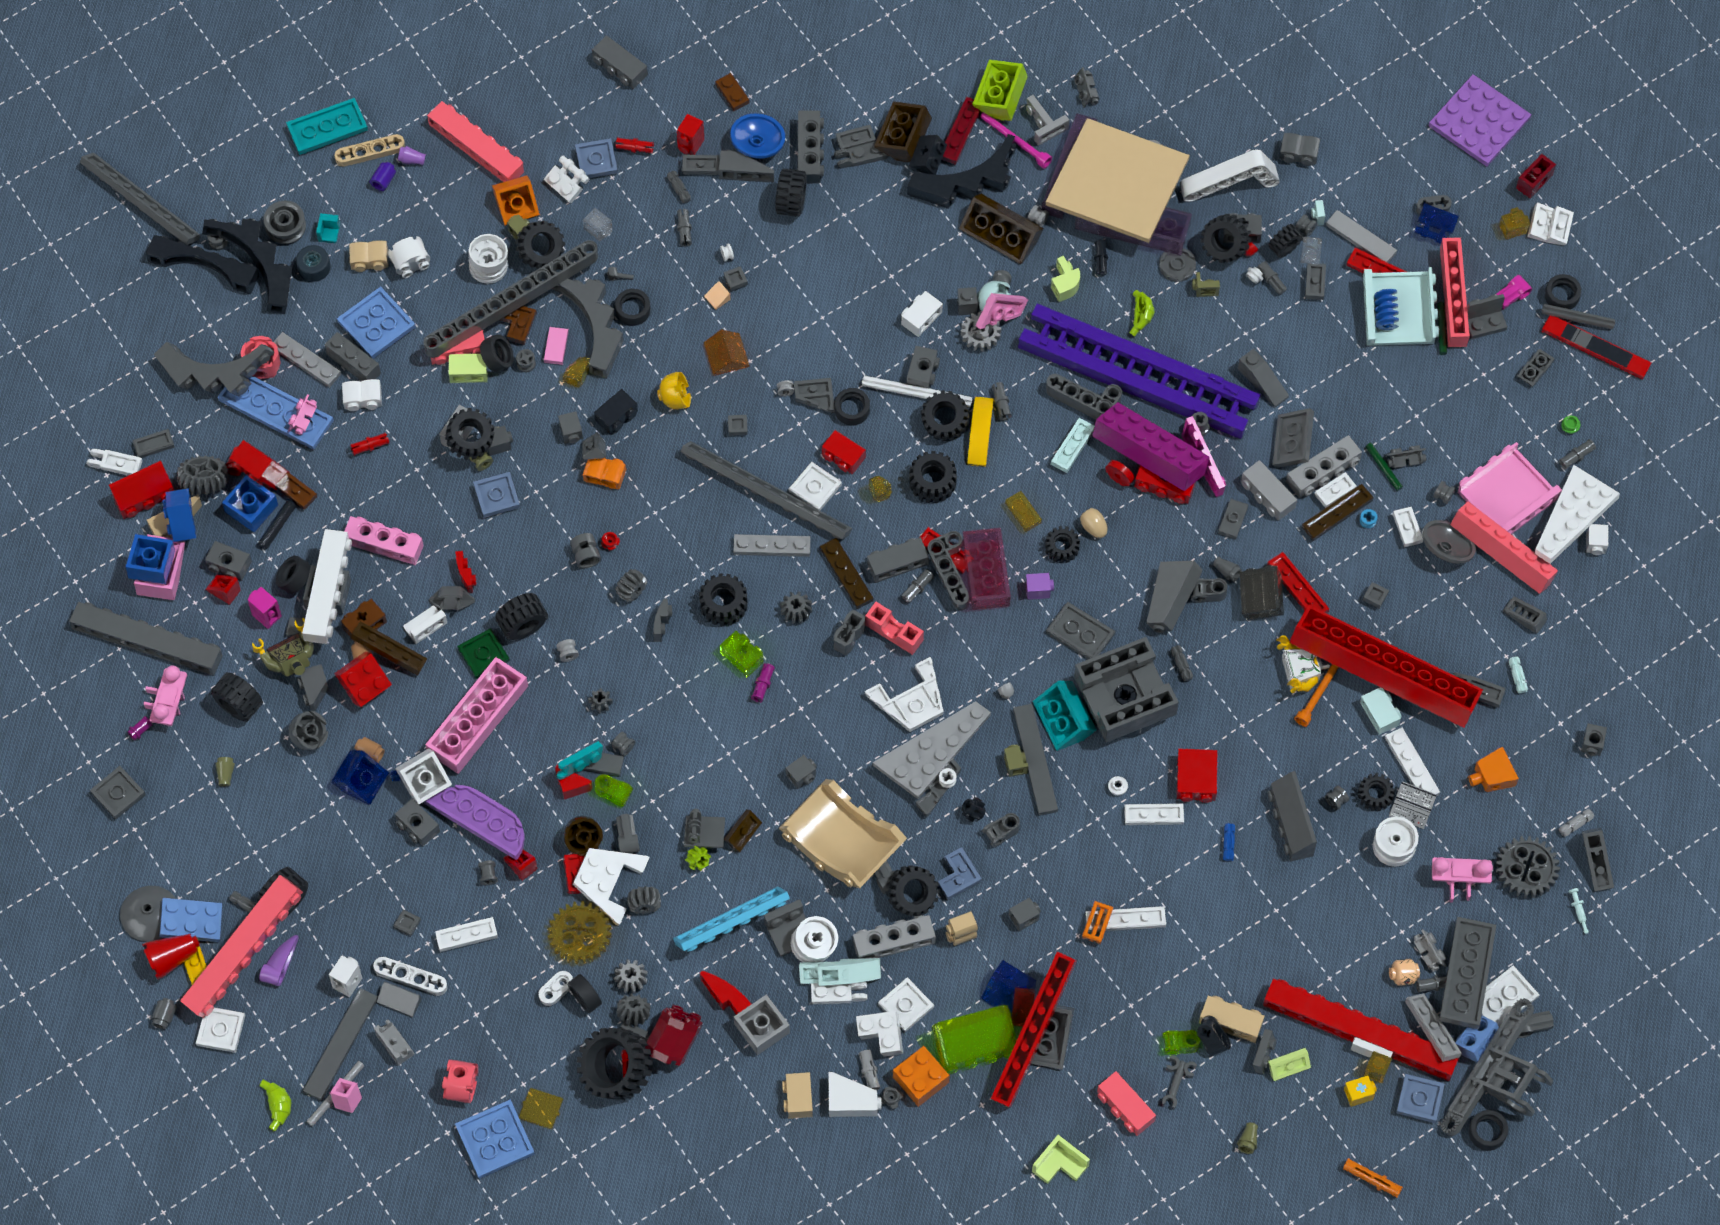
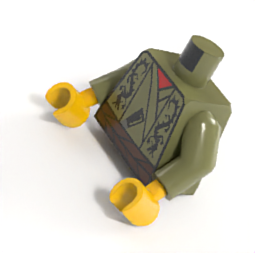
M296 620L294 623L297 630L301 631V635L297 633L267 648L266 652L263 640L258 639L260 647H256L252 643L253 651L260 653L259 657L268 670L277 673L281 672L284 676H290L294 673L302 675L305 672V668L310 665L309 658L312 657L314 644L313 642L304 641L302 634L304 624L303 626H298Z

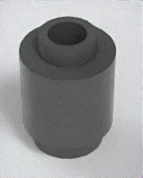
M167 998L157 1001L151 1018L153 1026L167 1029L168 1025H171L177 1008L174 1005V1001Z

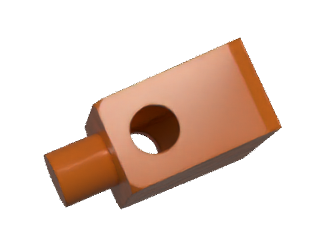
M1503 747L1477 761L1475 765L1476 773L1468 776L1472 787L1482 784L1486 792L1515 787L1519 779Z

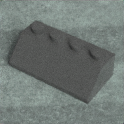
M1293 771L1271 783L1270 790L1267 791L1269 802H1273L1274 819L1279 821L1278 832L1280 838H1284L1285 844H1283L1286 856L1289 855L1290 861L1313 857L1317 844L1297 775Z

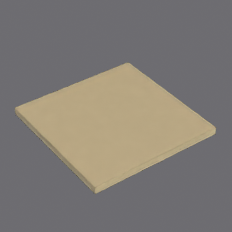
M1087 118L1046 200V206L1149 243L1190 155Z

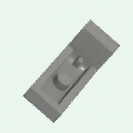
M1034 95L1027 98L1026 110L1030 116L1033 115L1037 126L1040 128L1035 131L1034 141L1038 146L1069 129V119L1066 115L1053 121Z

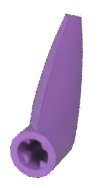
M294 935L285 941L273 953L267 964L263 965L259 977L261 982L276 986L282 984L299 939L298 935Z

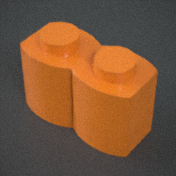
M605 458L588 459L583 472V479L588 483L620 489L626 472V465L622 460L616 458L613 460Z

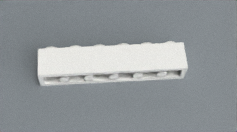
M328 529L324 531L302 632L304 641L327 644L328 638L332 637L333 626L331 624L337 615L335 605L340 601L341 592L339 587L344 583L343 568H347L348 564L346 554L347 551L351 550L352 545L348 532Z

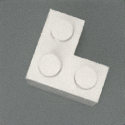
M896 1011L856 1016L858 1036L862 1040L879 1037L880 1052L884 1057L903 1054L899 1014Z

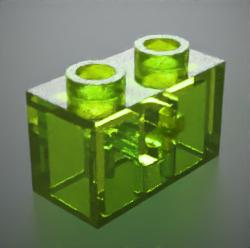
M734 631L720 644V653L747 678L764 663L763 651L758 646L754 647L743 633L740 634Z

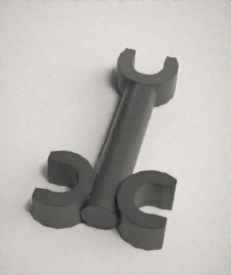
M1170 1055L1169 1060L1175 1062L1176 1065H1167L1166 1070L1175 1072L1168 1095L1162 1099V1106H1165L1166 1101H1172V1109L1174 1110L1177 1106L1176 1095L1183 1074L1187 1078H1193L1194 1073L1189 1072L1188 1068L1196 1069L1197 1064L1195 1062L1186 1063L1180 1061L1178 1057Z

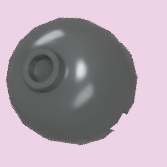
M306 711L296 715L291 720L288 728L291 742L301 750H313L321 747L328 737V731H326L325 726L327 724L326 720L315 711Z

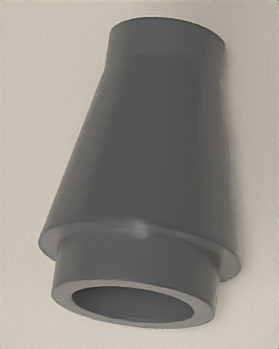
M1217 557L1213 563V566L1228 581H1237L1242 573V569L1238 564L1221 557Z

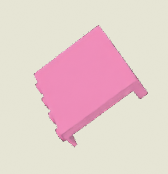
M1517 442L1512 446H1506L1500 455L1491 457L1487 462L1488 464L1484 467L1479 466L1472 476L1463 478L1459 482L1458 494L1466 502H1470L1510 534H1513L1557 501L1562 492L1558 485L1552 487L1517 450Z

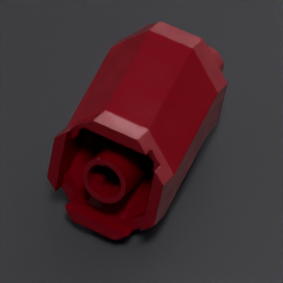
M672 1005L671 1008L666 1007L663 1009L645 1049H650L652 1054L650 1056L667 1064L677 1061L675 1065H682L702 1027L701 1016L693 1012L689 1014L678 1005Z

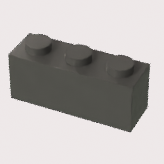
M607 35L592 49L593 61L597 65H602L606 68L610 75L618 77L625 86L634 89L648 75L647 65Z
M336 332L325 343L327 355L360 381L376 379L381 374L379 363L340 333Z
M921 537L917 539L911 538L903 544H894L883 551L877 550L867 556V565L875 583L929 565V556Z

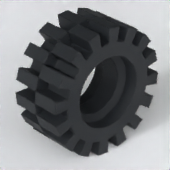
M1288 224L1273 236L1274 238L1270 240L1268 247L1278 258H1283V256H1287L1288 253L1290 254L1293 249L1297 248L1296 246L1303 239V234L1294 224Z
M1059 526V530L1056 527L1053 528V532L1050 531L1046 537V554L1049 553L1048 557L1050 559L1053 557L1054 562L1060 560V563H1063V560H1066V563H1068L1070 559L1073 561L1075 555H1078L1080 548L1078 534H1074V529L1069 531L1067 526H1065V529ZM1060 539H1064L1070 543V547L1066 550H1060L1055 546V543Z
M1375 773L1374 776L1369 774L1368 778L1364 777L1363 781H1361L1358 799H1361L1360 803L1362 805L1365 804L1366 809L1371 807V811L1375 809L1381 811L1382 808L1385 810L1388 805L1390 806L1395 788H1393L1394 784L1393 782L1390 783L1388 777L1387 779L1384 778L1385 775L1382 774L1379 777L1378 773ZM1373 786H1378L1383 790L1384 795L1381 798H1373L1369 794V789Z

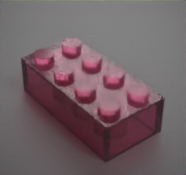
M1001 528L963 531V552L972 610L1010 606L1011 594Z

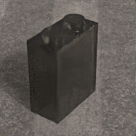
M1267 565L1264 568H1249L1239 572L1242 614L1247 621L1284 615L1282 576L1277 566Z

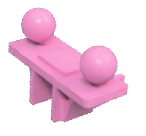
M169 666L164 669L159 689L147 686L145 688L147 693L157 695L154 703L144 702V707L152 710L150 722L172 726L176 715L180 716L178 705L180 700H185L183 688L187 673L180 671L176 666Z
M1434 857L1432 859V880L1447 882L1450 886V902L1454 900V882L1466 883V898L1468 901L1471 898V885L1474 883L1490 884L1492 882L1493 865L1491 860Z

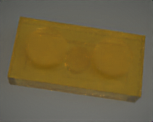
M1022 491L1005 500V504L1025 532L1042 523V519Z

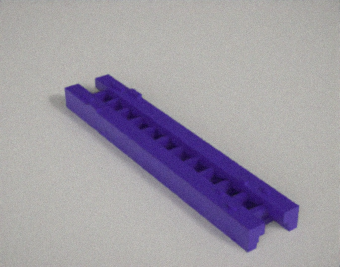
M1038 303L1031 314V319L1045 324L1041 334L1024 328L1019 338V349L1107 385H1118L1124 392L1187 418L1191 417L1194 413L1203 412L1208 417L1210 427L1242 439L1248 424V419L1237 415L1240 409L1239 405L1255 410L1259 404L1260 394ZM1053 328L1062 331L1058 341L1048 338ZM1070 335L1079 338L1075 348L1066 344ZM1087 342L1096 345L1092 355L1082 352ZM1104 349L1113 352L1109 362L1099 359ZM1119 356L1130 359L1126 369L1115 365ZM1137 362L1148 367L1144 376L1132 372ZM1154 369L1165 374L1161 383L1150 380ZM1171 376L1182 380L1178 391L1167 387ZM1188 383L1199 387L1195 398L1184 394ZM1205 391L1217 395L1212 405L1201 401ZM1222 398L1234 402L1230 412L1218 408Z

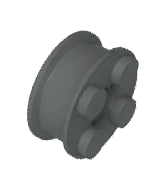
M292 201L275 202L268 207L264 214L266 233L276 243L290 244L296 242L303 236L306 230L303 210Z

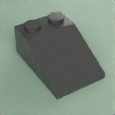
M1057 1005L1031 1064L1063 1070L1075 1008Z

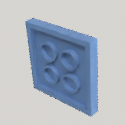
M381 286L337 318V322L372 359L416 328L415 323Z
M511 1099L455 1124L479 1179L535 1155Z

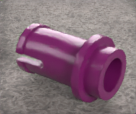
M144 716L133 727L130 726L127 733L133 740L140 739L141 735L153 724Z

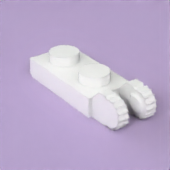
M92 449L90 454L101 458L102 461L89 459L87 465L96 469L101 468V470L129 476L140 470L143 461L142 458L110 450Z
M858 982L819 986V983H811L812 1004H841L866 1001L867 994L855 993L851 995V990L867 988V983Z

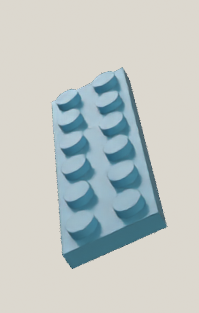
M777 886L674 937L673 940L675 945L683 951H692L698 947L697 944L703 941L707 943L716 938L715 935L720 933L726 934L732 931L733 927L738 924H747L751 921L750 918L756 915L758 917L765 915L769 912L768 909L774 906L778 908L785 905L786 900L790 899L787 891Z

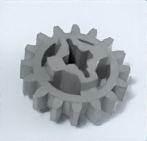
M978 312V316L972 313L971 319L966 317L965 323H962L961 336H963V342H967L968 348L973 345L975 351L978 347L981 351H984V347L990 350L991 344L996 346L997 340H1000V322L998 321L995 325L987 324L984 329L980 330L975 325L981 312Z

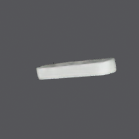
M379 957L374 962L375 973L380 977L436 996L443 995L447 991V983L442 976L386 957ZM383 963H386V967L389 969L383 968L380 971L379 965L382 966ZM405 969L407 971L406 976L402 978L397 977V970ZM417 975L425 977V981L422 984L414 982V978ZM441 982L443 987H439L438 990L435 989L433 984Z

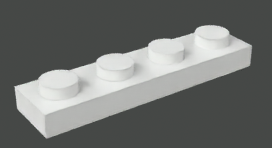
M1403 727L1385 735V740L1410 783L1438 796L1440 794L1438 787Z

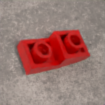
M455 551L458 572L462 583L469 593H473V586H476V574L472 575L471 568H468V558H464L463 551Z

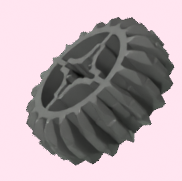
M198 455L196 458L191 457L190 460L185 459L184 463H180L177 471V481L181 489L189 488V492L192 495L214 494L215 491H221V488H224L225 484L228 483V469L225 462L221 461L220 458L215 459L214 456L207 457V455L200 457Z

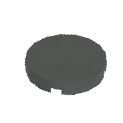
M1182 247L1166 250L1159 261L1161 274L1173 282L1188 280L1196 270L1194 255Z

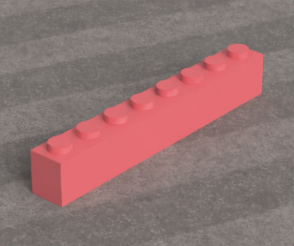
M279 875L180 1001L196 1015L202 1018L208 1016L213 1011L214 1004L225 996L229 985L237 981L240 971L251 963V958L255 952L257 953L263 948V942L267 937L274 934L278 923L288 916L289 909L300 901L303 891L287 878Z

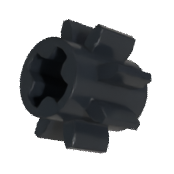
M975 796L973 800H965L962 804V815L971 822L975 819H982L986 812L985 803Z

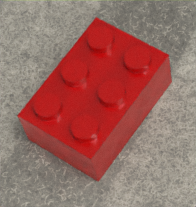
M245 440L240 443L230 457L235 462L233 465L268 490L271 487L277 490L276 484L289 472Z

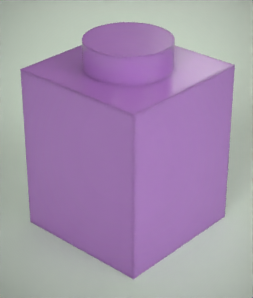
M1049 573L1026 574L1027 600L1050 598L1051 591H1054V582L1050 580Z

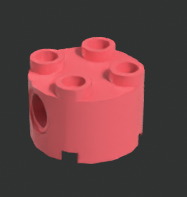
M255 336L250 338V341L245 342L242 346L241 357L251 353L261 344L270 347L274 352L270 360L262 364L253 376L258 379L275 377L281 364L277 345L269 337Z
M449 1059L447 1064L448 1077H444L442 1089H444L443 1098L471 1103L477 1085L475 1080L476 1076H478V1064Z

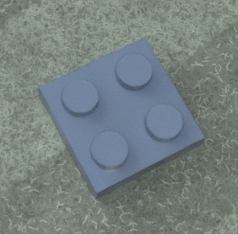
M611 138L575 144L579 169H582L588 178L618 173Z
M510 472L473 482L484 518L520 508Z
M1405 1074L1396 1113L1436 1123L1445 1084Z

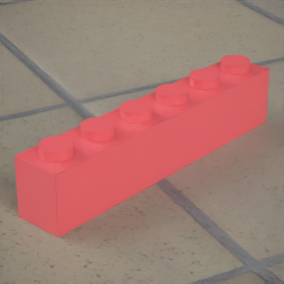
M441 101L427 115L428 124L502 182L519 178L524 173L523 161L519 157H514L510 154L505 146L497 144L492 136L484 134L479 126L471 124L466 116L458 114L450 104L447 105Z
M1442 238L1440 257L1448 347H1467L1470 335L1461 238Z
M1470 502L1464 504L1457 511L1450 524L1539 594L1551 584L1558 572L1551 564L1535 555L1534 551Z

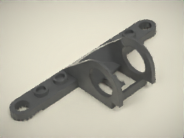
M1521 998L1514 1003L1515 1005H1513L1512 1010L1506 1015L1449 1107L1448 1113L1440 1123V1127L1446 1135L1454 1136L1460 1132L1485 1091L1517 1112L1532 1117L1535 1113L1534 1109L1528 1102L1520 1099L1530 1081L1534 1078L1549 1086L1553 1084V1080L1547 1072L1538 1069L1536 1065L1508 1054L1534 1012V1006L1528 999ZM1522 1006H1528L1524 1013L1519 1012ZM1515 1068L1525 1076L1522 1079L1511 1073V1070ZM1505 1080L1519 1085L1514 1094L1501 1089ZM1509 1099L1515 1101L1516 1103H1518V1104L1521 1105L1522 1107L1516 1105L1515 1103H1513V1102L1510 1101ZM1455 1122V1126L1452 1129H1447L1449 1123Z

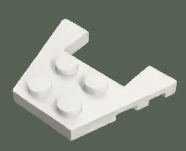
M931 657L915 665L917 672L924 682L890 699L881 684L865 691L866 697L909 732L938 718L944 712Z
M589 848L572 885L588 900L594 902L603 914H606L613 920L612 922L615 925L619 926L626 908L609 900L611 892L623 866L642 874L649 857Z

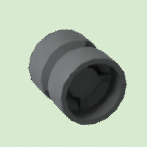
M584 533L571 539L570 545L579 568H590L601 561L593 534Z

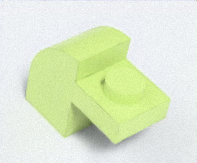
M1064 256L1057 258L1056 268L1060 275L1051 279V289L1058 302L1074 296L1080 284L1079 268L1073 270L1070 261H1066Z

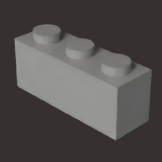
M1260 460L1242 473L1241 483L1246 490H1250L1254 494L1256 501L1260 504L1262 503L1267 508V512L1278 521L1296 508L1297 499Z

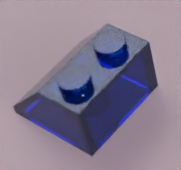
M350 750L331 783L345 794L371 805L389 772L364 751Z
M1002 960L991 976L981 996V1000L1015 1019L1035 990L1036 980Z

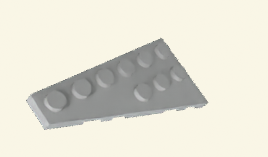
M975 701L874 761L872 765L915 798L919 799L939 776L940 772L948 766L991 716V712Z

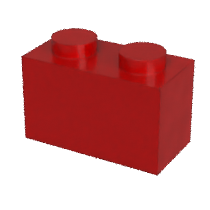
M687 114L677 129L678 149L684 154L695 155L705 140L704 122Z
M835 430L823 444L822 455L827 461L837 464L842 471H848L853 475L865 460L866 449Z

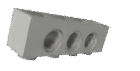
M1348 435L1311 458L1309 462L1303 463L1287 473L1286 482L1299 498L1304 495L1308 496L1318 486L1326 485L1334 476L1339 477L1350 466L1355 467L1358 465L1362 451ZM1337 457H1342L1344 460H1338ZM1325 466V467H1328L1329 469H1328V470H1324V469H1322L1321 467ZM1306 476H1312L1314 479H1307Z
M929 915L915 916L912 920H899L889 926L879 925L873 930L867 931L864 929L853 934V944L858 959L881 958L932 945L936 941ZM916 930L918 933L916 935H910L908 931ZM895 934L899 938L891 940L889 936ZM876 939L880 943L877 945L870 944V941Z

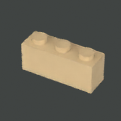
M1208 996L1199 1023L1201 1024L1203 1017L1213 1016L1218 1020L1225 1033L1256 1043L1265 1016L1261 1015V1012L1257 1010L1244 1009L1238 1003H1228L1218 996Z

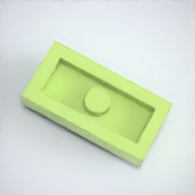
M1306 1048L1268 1061L1270 1074L1274 1081L1311 1068Z

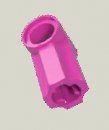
M1521 275L1514 277L1508 283V286L1497 293V295L1504 294L1505 297L1502 309H1505L1518 299L1522 300L1531 293L1532 287Z

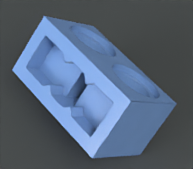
M1481 1016L1479 1029L1467 1027L1457 1037L1455 1042L1461 1051V1055L1478 1062L1497 1032L1498 1024Z

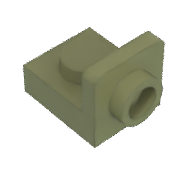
M1196 272L1195 279H1192V289L1196 290V297L1219 296L1220 282L1219 280L1214 281L1212 279L1201 281L1200 272Z

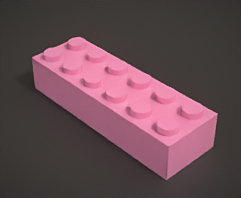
M495 657L425 744L426 750L431 749L434 751L439 762L459 774L527 689V677Z

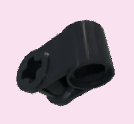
M1210 1015L1203 1017L1201 1025L1197 1029V1035L1203 1042L1208 1054L1214 1056L1231 1048L1230 1039L1223 1031L1218 1020Z

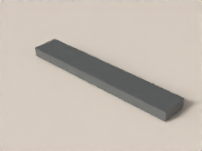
M1033 705L1013 707L1022 749L1026 756V763H1028V773L1038 814L1044 815L1058 812Z
M361 988L359 989L303 1090L305 1094L322 1101L375 1006L378 996Z

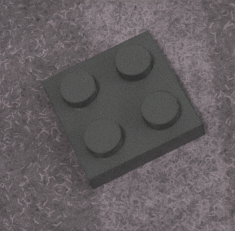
M121 766L90 790L91 794L115 819L146 795L143 789Z

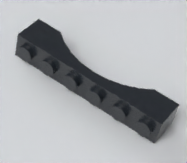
M154 235L146 251L148 262L163 267L183 263L209 267L220 273L234 290L250 295L259 278L257 267L251 263L245 264L235 258L223 257L216 252L210 253L200 247L186 245L182 241L170 240L166 236Z

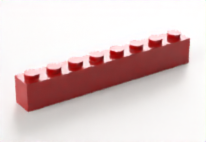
M1060 952L1056 953L991 1099L1010 1108L1012 1107L1077 960Z

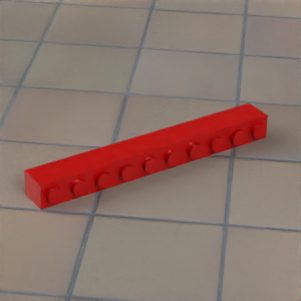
M1282 979L1272 980L1264 999L1263 1006L1350 1042H1354V1039L1357 1037L1392 1051V1059L1446 1081H1450L1459 1059L1455 1058L1443 1062L1429 1040L1421 1039L1412 1032L1406 1033L1401 1031L1395 1025L1384 1024L1376 1017L1369 1018L1364 1016L1358 1010L1347 1009L1339 1002H1330L1322 995L1310 994L1302 987H1293Z

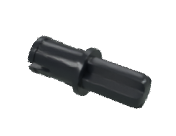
M1103 239L1095 241L1094 260L1096 261V274L1099 276L1107 274V242Z

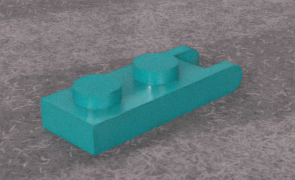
M597 741L560 761L558 768L561 770L557 772V778L562 780L577 771H582L586 766L598 762L602 756L603 745Z

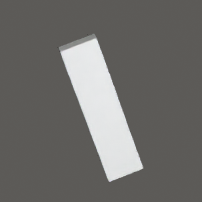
M1165 907L1113 910L1106 931L1166 927ZM1104 910L1097 932H1101L1108 910ZM1086 911V913H1085V914H1086V924H1087V921H1088V918H1089V915H1090L1091 911ZM1100 911L1095 912L1088 932L1093 931Z

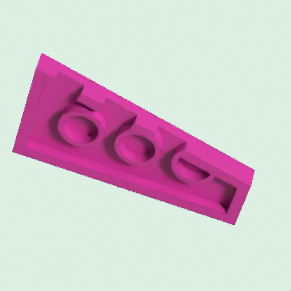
M1194 417L1186 418L1181 437L1189 445L1210 456L1204 477L1217 498L1223 495L1226 482L1217 469Z

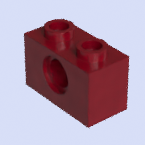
M1541 154L1518 178L1516 189L1531 199L1553 176L1556 164Z

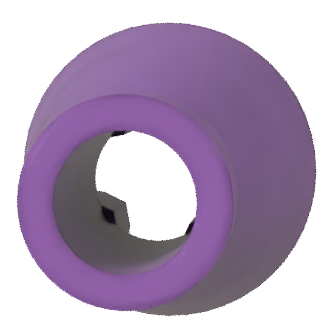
M401 146L398 161H401L402 164L423 165L426 154L420 153L408 146Z

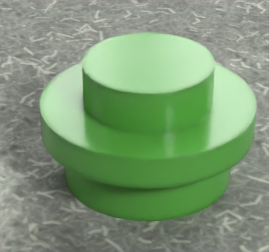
M1570 415L1562 420L1561 427L1564 432L1574 434L1580 429V421L1577 417Z

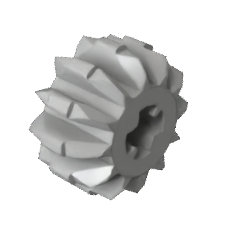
M628 959L626 960V965L620 963V969H615L617 976L614 977V981L618 983V988L624 987L625 993L629 989H632V993L636 992L635 988L642 990V984L647 983V978L645 977L648 975V972L644 970V965H638L637 960L630 964Z

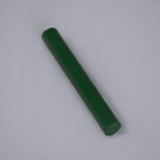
M1439 302L1437 303L1440 355H1446L1445 303Z
M1368 443L1365 446L1394 488L1397 491L1403 488L1402 484L1374 445Z

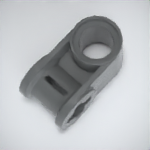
M1199 578L1193 589L1191 601L1195 603L1223 601L1227 596L1226 581L1221 578ZM1221 588L1223 591L1216 592L1214 589Z
M1008 813L982 829L983 834H986L990 839L992 847L1001 845L1019 832V817L1014 813ZM1008 822H1014L1016 825L1014 827H1008L1006 824Z

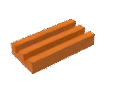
M1094 901L1082 935L1083 939L1087 938L1090 939L1089 941H1096L1098 944H1101L1113 911L1112 906ZM1100 907L1101 909L1092 934H1088L1096 909ZM1106 909L1108 910V912L1105 917L1099 937H1097L1095 935L1097 933L1104 910Z

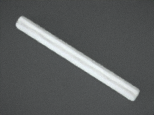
M864 376L862 380V386L924 399H927L929 396L933 397L935 392L937 394L941 393L939 390ZM960 395V398H963L967 407H970L972 397Z

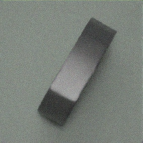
M1446 195L1423 197L1418 200L1416 211L1421 216L1445 214L1449 212L1452 201ZM1440 202H1443L1446 205V207H1443L1442 204H1440ZM1422 204H1425V206L1428 207V209H1424V207H1422Z

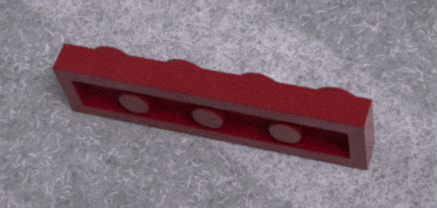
M966 97L945 142L947 147L942 157L943 161L957 164L981 111L973 106L974 99Z

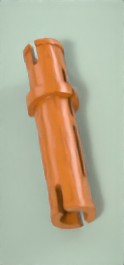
M1350 1158L1347 1159L1343 1170L1376 1186L1377 1190H1383L1398 1198L1403 1188L1388 1180L1387 1176H1381L1350 1160Z

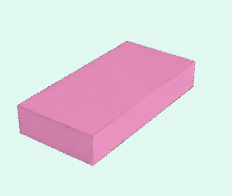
M549 328L544 363L563 365L568 329Z

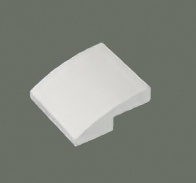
M1537 202L1534 206L1527 237L1547 243L1566 245L1574 212L1559 206L1553 209Z

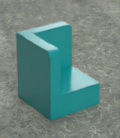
M320 213L316 232L318 242L337 243L340 229L339 216Z

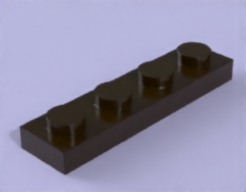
M1361 484L1304 522L1302 528L1314 541L1372 502L1374 497Z
M834 538L820 545L822 554L856 609L873 602V596L838 539Z
M361 621L350 637L352 640L417 676L427 660L426 657Z

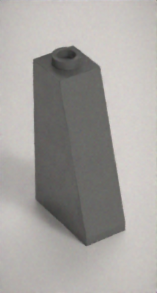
M1195 561L1160 562L1147 618V624L1154 632L1163 633L1164 631L1173 630L1202 573V568Z

